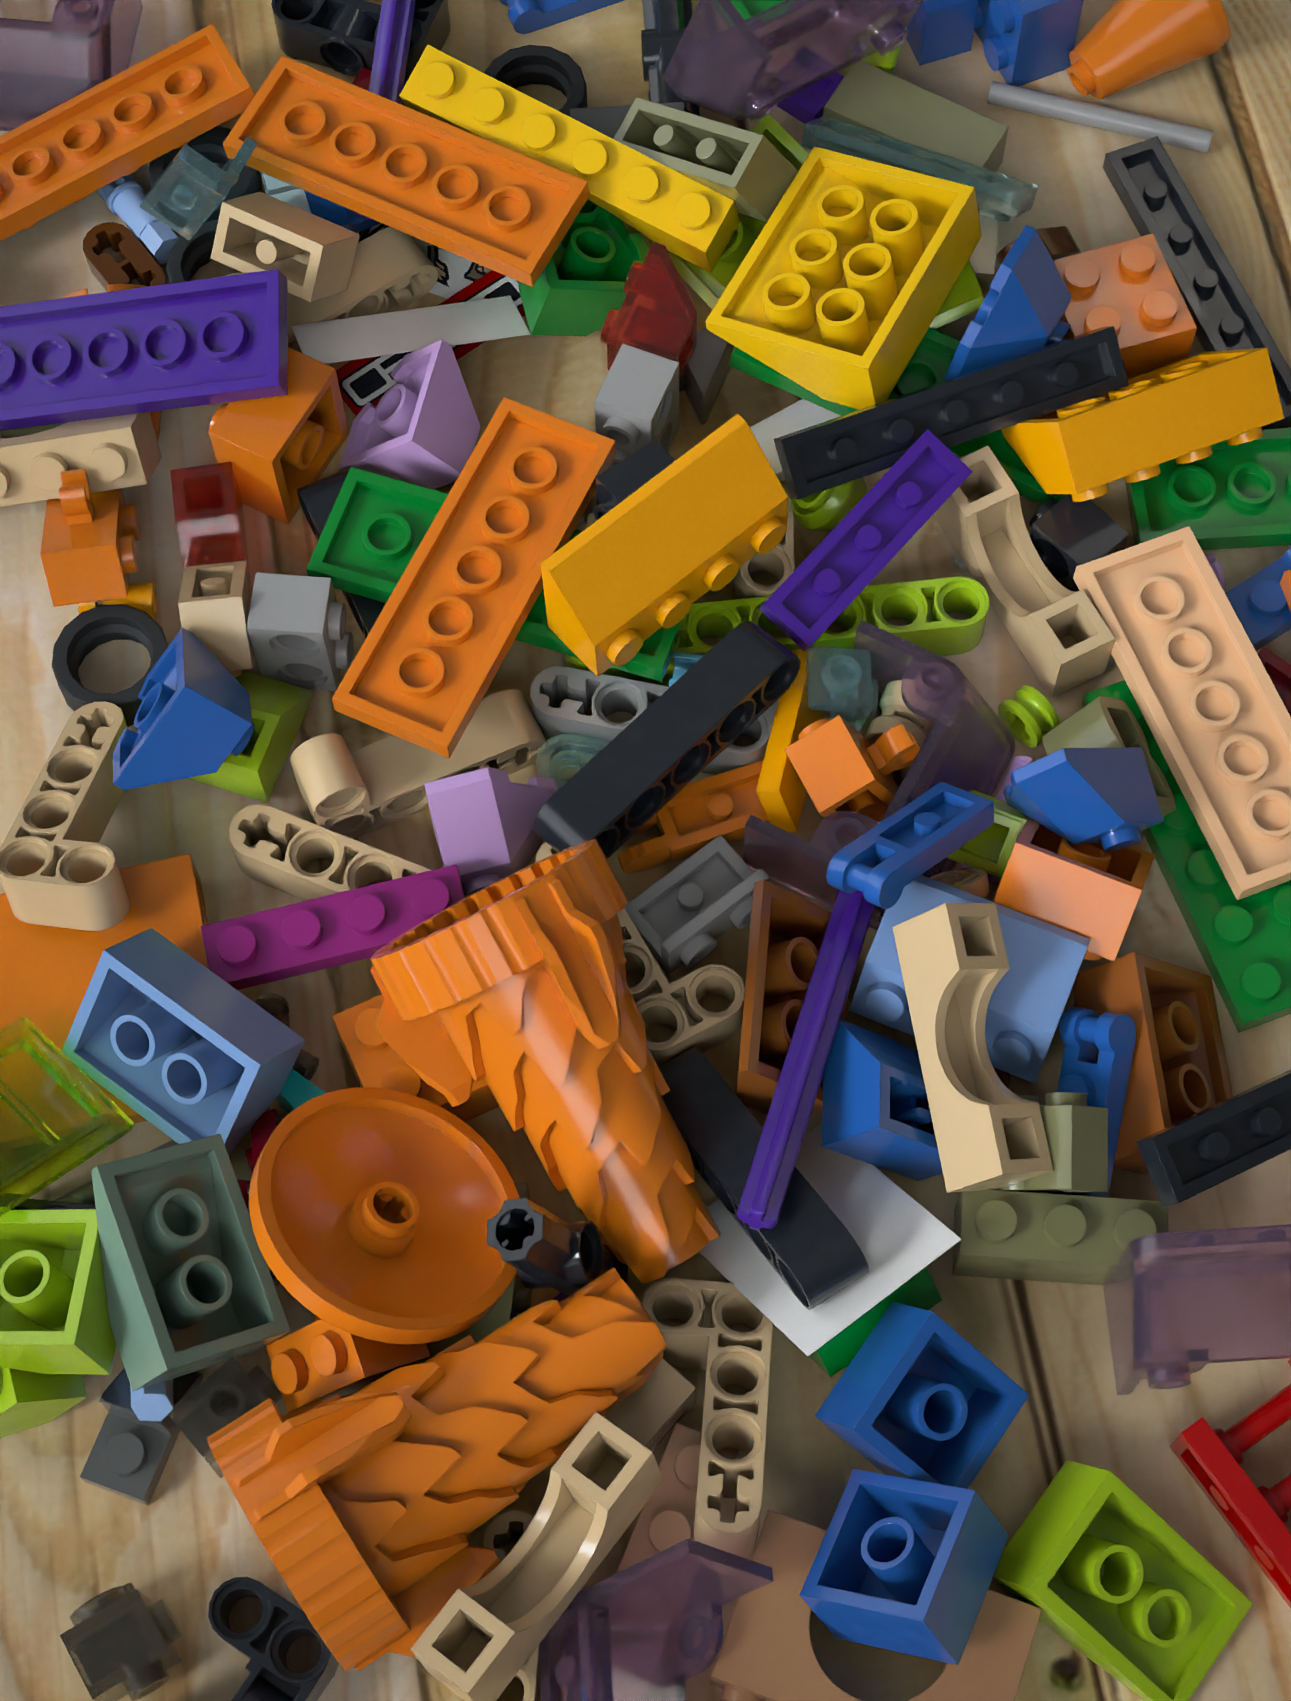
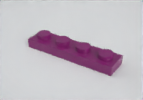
M457 864L201 926L208 968L236 990H241L371 958L376 951L393 939L465 898Z

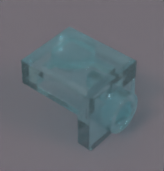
M810 648L806 655L809 708L812 710L831 711V719L840 715L860 732L867 717L875 715L878 703V684L876 679H871L870 650Z

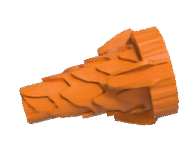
M592 839L555 853L483 888L414 926L376 951L370 958L373 964L370 972L384 997V1001L375 1026L382 1039L428 1085L445 1095L452 1107L468 1101L473 1079L475 1082H478L485 1078L513 1131L515 1132L520 1128L524 1129L555 1188L559 1192L566 1190L570 1192L580 1213L587 1217L588 1220L593 1221L597 1226L603 1243L607 1245L617 1260L628 1265L642 1284L664 1277L668 1270L694 1256L711 1240L718 1238L720 1230L694 1183L696 1175L687 1144L661 1097L669 1092L670 1089L646 1044V1024L627 985L625 968L627 960L624 957L622 929L617 913L629 901L598 841Z
M612 1268L559 1303L557 1300H549L533 1306L476 1343L469 1334L424 1363L397 1368L354 1394L339 1396L336 1393L328 1399L290 1411L286 1415H283L275 1402L268 1398L207 1437V1442L223 1476L256 1535L325 1645L345 1671L348 1672L353 1668L360 1671L387 1652L417 1658L411 1648L458 1588L468 1587L477 1583L500 1564V1560L492 1548L468 1545L467 1539L474 1530L518 1499V1493L523 1489L528 1480L556 1463L595 1412L604 1417L610 1409L641 1387L658 1366L664 1356L663 1351L666 1349L667 1344L638 1297L623 1281L616 1269Z

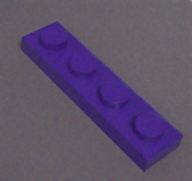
M927 429L759 609L805 652L973 471Z

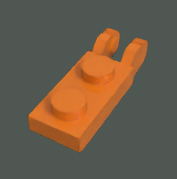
M764 760L687 784L634 834L646 832L657 823L662 836L644 841L639 845L635 844L619 854L617 859L623 873L634 874L644 869L648 870L657 867L668 858L674 861L695 854L719 835L729 843L772 829L756 792Z

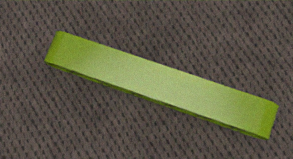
M958 576L866 586L832 623L846 626L849 630L843 633H833L826 629L809 648L814 649L821 669L958 655L970 652L979 645L983 637L989 610V596L986 589L978 581L969 577ZM770 596L692 604L674 652L705 655L714 646L703 643L702 640L710 636L724 638L732 629L745 621H753L765 632L770 630L782 631L759 609ZM960 611L967 614L970 619L956 620L947 613ZM893 617L907 620L910 625L903 627L889 624L886 619ZM788 636L776 639L791 652L793 649H801ZM564 654L565 667L592 672L579 658ZM671 658L663 682L612 667L602 674L657 685H669V680L673 677L674 659Z

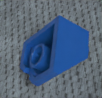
M1025 225L989 286L991 288L982 302L975 319L971 320L943 380H948L1064 340L1071 325L1061 319L1072 296L1036 229Z
M183 627L145 679L138 698L143 701L134 719V727L137 728V731L135 733L128 728L123 730L113 752V784L123 790L215 773L229 754L237 756L243 751L253 734L255 724L251 717L249 692L193 633Z
M1142 747L1062 748L1012 771L1010 776L1012 785L1006 786L1003 792L1007 805L1074 845L1102 843L1105 852L1124 849L1141 842L1140 831L1164 822Z

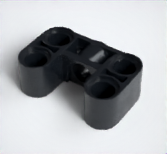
M272 0L271 5L279 44L285 55L293 59L305 60L329 67L345 75L357 76L362 68L372 71L381 5L365 0ZM416 0L404 85L427 45L440 51L442 50L451 28L448 0Z
M234 1577L223 1582L214 1591L208 1610V1618L212 1629L231 1647L250 1659L245 1667L250 1674L231 1701H318L331 1679L335 1676L339 1662L325 1645L305 1612L261 1582L249 1577ZM246 1597L260 1599L263 1611L259 1623L247 1632L236 1633L231 1631L229 1614L232 1607L239 1600ZM303 1636L318 1638L321 1643V1656L318 1663L311 1670L304 1673L290 1671L286 1663V1654L290 1645L296 1639Z

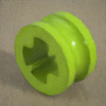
M1023 685L1015 691V700L1006 699L999 704L998 714L1005 728L1019 743L1028 748H1035L1042 743V733H1048L1058 726L1060 722L1054 707L1048 699L1032 686Z

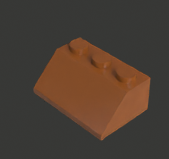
M766 880L754 882L737 1096L746 1107L767 1115L831 912ZM848 995L840 1018L846 1021ZM823 1076L811 1115L821 1113L823 1110Z
M1132 952L1116 958L1115 961H1109L1078 973L1072 987L1075 1000L1073 1007L1092 1009L1099 1017L1107 1012L1126 1014L1135 1022L1136 1040L1113 1168L1137 1174H1149L1136 1141L1231 1098L1233 1094L1211 976L1144 954ZM1098 1049V1052H1097V1058H1096V1063H1095V1064H1097V1062H1098L1099 1049Z

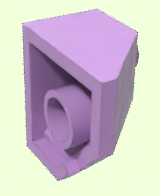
M441 339L405 355L390 373L392 378L397 381L395 386L383 395L377 407L367 402L356 416L343 452L339 471L354 467L429 489H435L457 480L474 450L481 426L450 344Z
M487 767L424 783L443 867L457 864L465 898L528 866L544 841L533 831V823L541 807L557 792L554 778L535 775L528 780L529 785L510 782L506 770Z

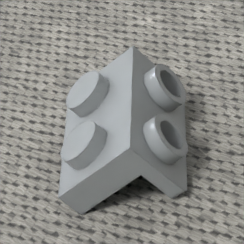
M719 835L626 904L624 908L653 957L670 974L683 963L687 967H693L703 961L716 948L718 944L716 938L735 925L738 929L749 926L751 924L754 882L760 880L770 882L771 878L762 868L754 873L726 840Z

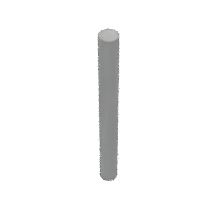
M992 81L987 100L988 104L1147 140L1158 136L1163 144L1208 153L1213 131L997 81Z

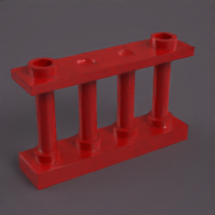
M1290 1358L1287 1362H1288V1363L1290 1364V1366H1291V1358ZM1290 1383L1225 1431L1219 1427L1213 1430L1202 1417L1182 1431L1169 1447L1291 1608V1532L1285 1526V1523L1288 1521L1287 1512L1291 1510V1473L1270 1489L1262 1485L1256 1488L1240 1466L1243 1463L1242 1454L1291 1419Z

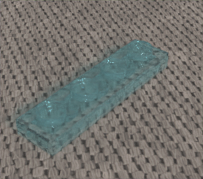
M823 116L806 123L801 143L802 147L811 150L815 146L975 187L978 213L998 221H1010L1012 216L1017 218L1030 210L1038 190V185L828 116Z

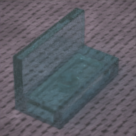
M247 137L222 169L184 144L150 188L139 207L187 240H190L225 199L258 143Z

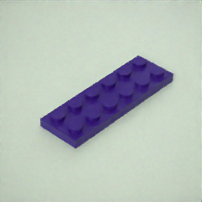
M279 269L0 307V430L288 395V279Z

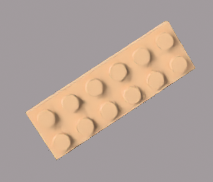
M1190 526L1076 566L1073 579L1078 589L1084 590L1115 637L1111 654L1236 899L1240 900L1290 881L1291 716Z

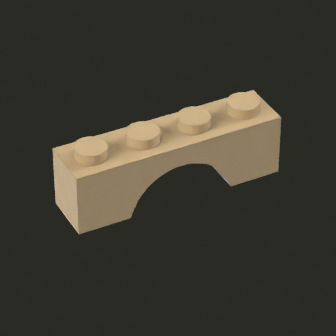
M145 412L67 422L35 434L0 439V507L60 498L59 488L63 487L60 476L62 471L86 469L91 493L147 484L162 458L150 413Z
M986 446L960 458L973 472L933 515L974 579L986 589L990 604L1051 698L1058 696L1105 673L1115 637L1084 590L1071 591L1062 586L1041 560L1023 518L1019 491L990 447Z
M944 903L892 927L947 1193L999 1189L1053 1171L1039 1102L1029 1101L1012 1093L997 1076L987 1050L985 1022L989 1001L997 984L1010 969L996 903Z
M595 1412L551 1468L547 1490L541 1505L514 1548L483 1579L471 1586L458 1588L411 1648L425 1669L464 1701H496L664 1481L653 1452Z

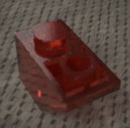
M653 241L643 263L635 261L631 266L624 287L626 298L620 310L612 308L609 311L602 328L601 343L607 344L608 370H610L622 344H626L678 362L680 381L697 346V311L665 245Z
M224 462L170 470L175 524L184 571L185 567L247 560L251 586L242 497L232 463Z

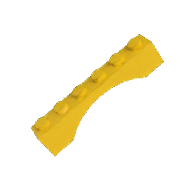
M430 45L426 46L399 95L406 107L588 181L590 193L588 200L620 218L660 247L711 273L740 223L734 200Z

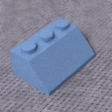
M920 875L906 885L897 903L885 910L865 960L849 1011L915 1036L892 927L944 903L994 902ZM996 903L1010 969L997 984L989 1001L985 1022L987 1050L994 1068L1036 1083L1091 939Z
M150 928L103 950L60 1055L178 1144L221 1134L229 1155L281 1093L305 1039L153 928Z

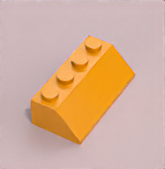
M1265 347L1201 352L1128 378V386L1001 429L1004 438L1047 494H1071L1073 502H1082L1107 494L1109 492L1107 483L1124 477L1125 483H1133L1155 477L1161 473L1159 464L1175 459L1176 464H1185L1209 457L1213 454L1211 445L1226 440L1227 445H1238L1256 440L1263 436L1262 426L1282 420L1284 415L1268 348Z
M738 413L540 563L548 627L597 677L613 665L622 666L629 662L639 652L643 642L661 627L668 629L675 626L686 616L693 602L710 589L718 591L725 587L735 577L743 563L756 553H768L783 539L787 530L788 495L747 422Z

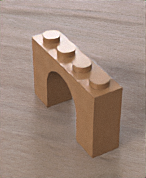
M768 1509L711 1676V1685L723 1689L720 1701H863L842 1691L821 1669L810 1640L809 1622L811 1608L799 1595L827 1530ZM988 1589L959 1665L945 1662L938 1679L924 1692L906 1701H1015L1042 1609Z

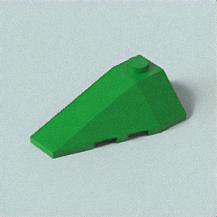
M588 199L535 285L531 287L518 281L519 292L531 335L586 337L656 301L661 293L648 247L639 233L630 234L618 217Z

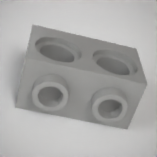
M622 344L594 401L596 433L616 440V455L609 468L655 440L667 452L669 451L679 430L678 362Z
M256 572L247 632L261 676L305 689L336 691L338 689L340 669H349L351 666L353 635L352 632H345L346 605L345 603L337 602L331 578Z

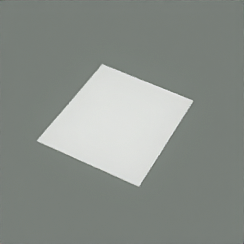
M822 1123L804 1135L795 1167L853 1236L866 1258L869 1272L813 1309L808 1310L797 1299L719 1199L707 1208L720 1230V1236L711 1240L699 1251L708 1262L730 1283H734V1286L807 1356H810L962 1240L874 1165L821 1147Z

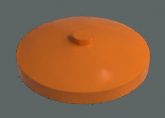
M375 1087L347 1088L322 1094L295 1108L279 1123L265 1144L254 1167L250 1182L249 1211L253 1233L266 1263L286 1290L304 1307L324 1321L348 1333L369 1340L405 1345L424 1344L455 1336L482 1320L494 1308L517 1273V1269L502 1260L498 1250L487 1245V1220L496 1216L501 1210L504 1201L520 1198L513 1179L504 1163L483 1137L456 1115L428 1100L405 1092Z

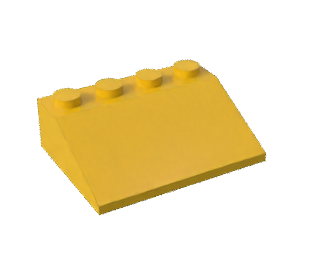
M814 146L706 319L707 330L824 400L858 410L887 401L982 237L975 187Z

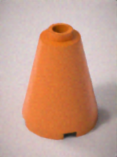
M1116 0L1069 53L1071 66L1067 68V74L1071 83L1082 96L1086 97L1091 94L1096 99L1101 100L1218 52L1229 41L1231 36L1229 21L1220 0Z

